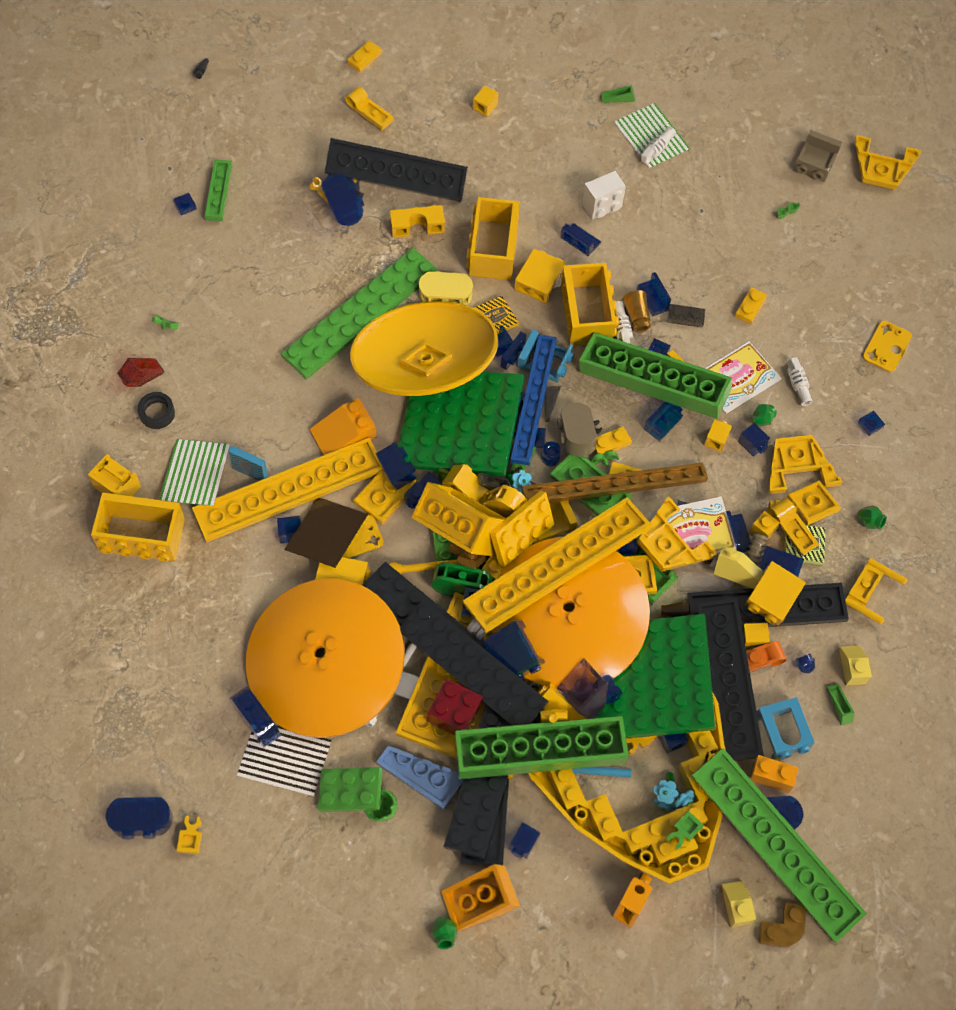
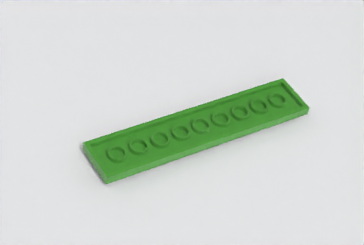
M412 248L281 353L282 358L307 380L348 347L368 323L382 314L393 310L418 290L420 278L425 273L435 272L438 269L416 249Z
M724 748L719 750L691 775L833 942L837 943L867 915L863 908Z

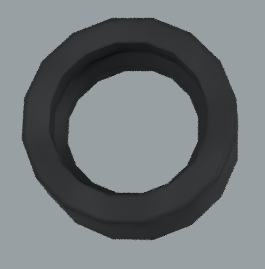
M162 392L148 393L138 403L137 410L141 422L151 429L164 428L175 417V409L171 398ZM154 403H163L168 408L167 412L159 418L147 417L145 411L147 407Z

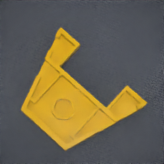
M856 135L854 140L862 182L892 190L898 188L922 151L906 147L903 160L870 153L871 138Z
M813 435L775 439L769 494L786 492L787 486L784 474L819 470L825 488L841 486L842 480L840 477H837L834 467L824 457V452Z
M667 497L651 520V528L640 536L637 543L661 571L716 557L718 553L707 540L691 550L667 520L680 511V508L670 497Z

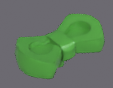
M159 315L152 317V322L163 325V330H166V327L170 329H178L179 327L178 322L168 321Z

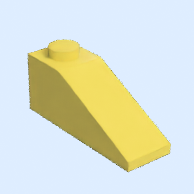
M726 546L720 552L714 570V575L755 589L764 574V571L744 553Z

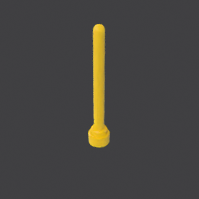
M457 560L408 565L390 562V566L403 575V573L435 570L436 565L442 562L457 564Z

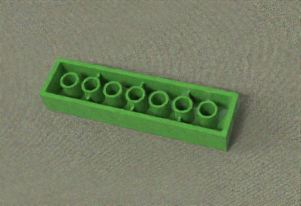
M595 332L579 359L580 373L718 419L732 390V377Z
M623 716L455 731L459 779L626 764L629 757Z

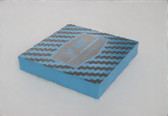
M234 446L230 447L228 454L232 469L258 481L268 478L265 460Z

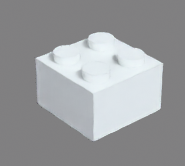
M616 171L585 183L582 206L592 220L601 218L605 214L617 211L622 207L626 186Z

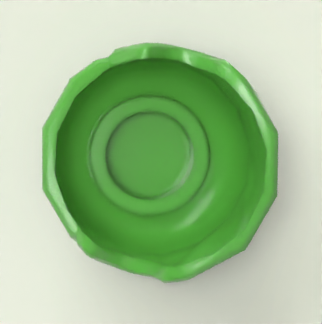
M381 789L380 809L378 811H365V814L369 819L376 822L391 819L398 809L396 796L392 791Z

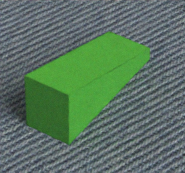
M632 85L601 92L603 103L636 102Z
M839 683L827 686L828 694L840 724L852 723L854 711Z

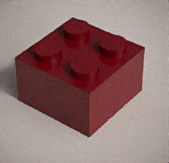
M446 678L427 713L426 721L455 735V731L468 730L481 706L483 696Z

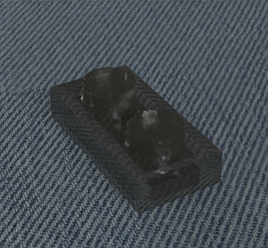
M675 304L669 305L667 323L703 328L705 309Z

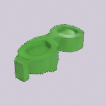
M792 202L788 204L787 209L779 208L777 210V218L782 219L787 214L795 213L799 209L800 203Z
M607 451L604 454L595 455L591 462L595 465L604 461L605 466H608L607 460H619V456L615 451Z

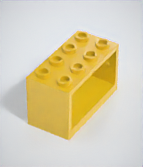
M478 197L477 204L473 205V218L471 220V233L467 250L466 269H470L469 276L512 280L520 201ZM480 221L510 224L507 257L476 253Z
M606 263L563 266L561 292L569 346L570 344L573 346L587 345L594 332L611 338L617 336L616 327L619 326V319L614 313L616 311V301L612 300L614 289L613 285H610L609 282L611 280V271L607 270ZM600 286L605 322L579 324L574 288Z
M427 482L411 517L467 552L487 556H495L496 554L490 532L506 519L453 487Z
M102 492L91 536L98 550L104 554L118 553L124 557L133 555L142 559L155 558L162 562L175 561L185 517L180 503ZM111 517L170 524L167 540L159 541L107 534Z

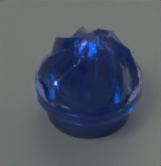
M811 653L796 659V667L801 672L809 674L815 669V658H812Z

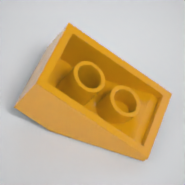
M360 398L340 406L310 428V432L323 455L369 437L371 440L377 438L376 426Z
M494 864L441 891L451 921L456 923L457 932L499 917L520 907L506 867Z

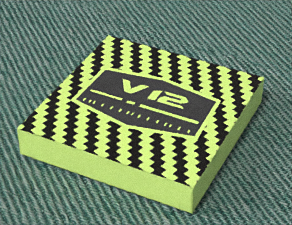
M806 525L819 543V546L804 556L800 554L785 534L784 560L816 565L824 564V527Z

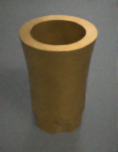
M633 291L623 296L622 301L626 307L634 332L641 333L651 328L646 292Z

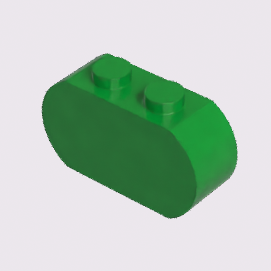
M442 562L436 565L431 586L440 594L454 596V593L457 592L469 597L493 582V577L485 570Z

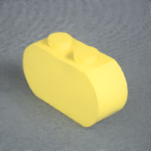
M427 272L419 281V297L422 302L446 301L468 305L473 297V282L464 273Z

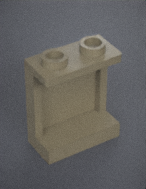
M810 130L803 149L796 159L793 170L825 182L839 153L842 142Z

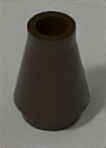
M684 601L661 605V617L689 616V603H684Z

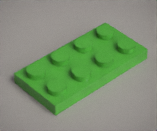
M571 454L550 473V477L555 482L607 475L585 456L577 457ZM630 493L577 500L598 516L626 497L631 500L632 495Z

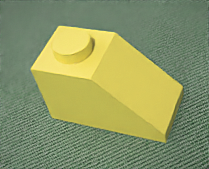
M859 645L839 647L846 686L866 684L872 675L868 657Z
M743 881L721 884L730 927L752 924L756 920L752 899Z

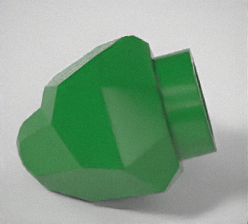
M759 404L753 412L752 423L759 427L771 425L777 415L775 407L770 404Z
M873 505L860 509L857 514L858 519L862 521L866 529L881 530L887 521V516L882 514L877 506Z
M441 916L435 920L431 929V937L439 949H450L454 946V941H456V923Z

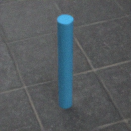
M608 767L572 769L573 773L629 778L632 775V769Z

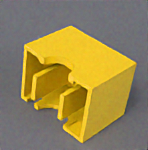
M108 454L88 473L93 487L101 493L133 497L141 488L137 474L127 470Z

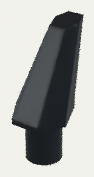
M207 58L194 69L193 73L197 79H201L206 71L209 62Z

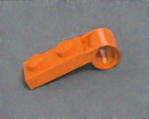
M774 641L746 651L750 672L767 666H778L787 661L780 641Z

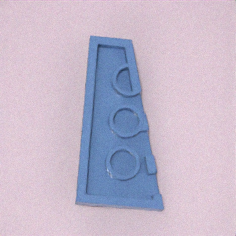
M387 746L376 761V764L442 810L446 809L462 786L463 779H459L458 772L448 767L431 763L429 760L420 759L413 756V754L391 746Z

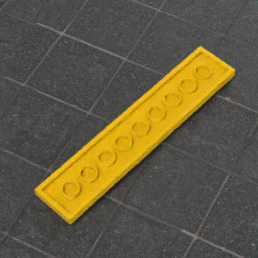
M369 437L215 498L214 506L197 505L192 507V510L208 543L377 475L380 471L385 470Z
M626 497L464 599L463 604L484 632L487 633L649 530L651 523Z

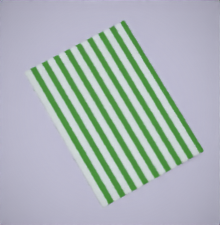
M655 103L614 121L640 156L643 154L645 147L657 135H661L668 127L674 128ZM677 131L676 135L668 142L665 150L647 164L649 168L690 149Z
M177 439L159 500L214 506L230 444Z

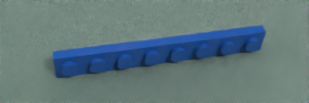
M538 336L511 455V463L530 466L557 337Z

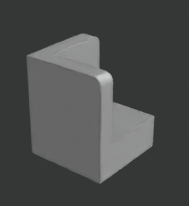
M403 671L394 694L406 698L408 704L419 677Z

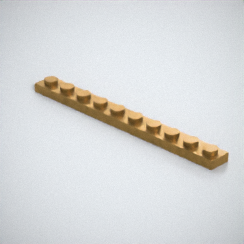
M702 462L522 486L521 492L528 501L539 491H544L547 494L549 503L704 483L707 482L708 476Z

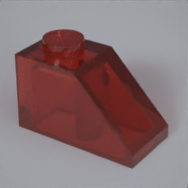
M128 358L117 374L126 387H141L159 377L165 371L156 358Z

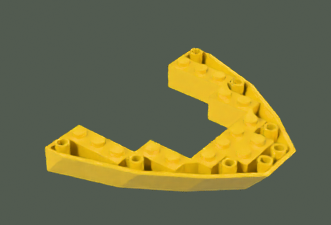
M713 693L716 730L682 733L694 758L682 762L677 770L687 791L692 790L694 792L695 799L693 804L625 832L622 831L606 794L588 801L585 800L572 769L527 774L576 830L621 861L668 884L708 868L722 820L720 809L691 777L722 748L725 750L718 701ZM687 811H690L704 827L690 842L684 838L681 848L675 850L674 848L678 844V840L672 838L667 842L666 839L670 833L677 832L673 828L674 825Z

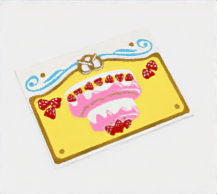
M750 341L705 368L732 377V390L723 407L726 413H729L782 379Z
M722 496L678 506L680 511L667 520L691 550L706 540L717 553L721 552L724 546L736 549ZM658 510L649 512L651 520L658 512Z

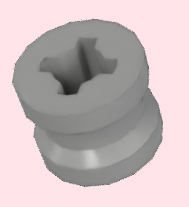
M475 619L471 621L467 628L469 632L476 634V638L480 640L487 634Z

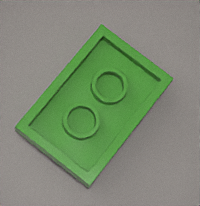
M380 767L322 769L318 811H378L380 809L383 769Z

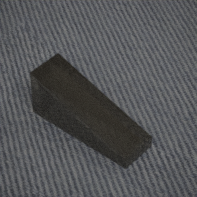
M547 386L545 394L546 422H549L561 386Z
M478 473L479 485L490 491L502 485L510 486L509 479Z

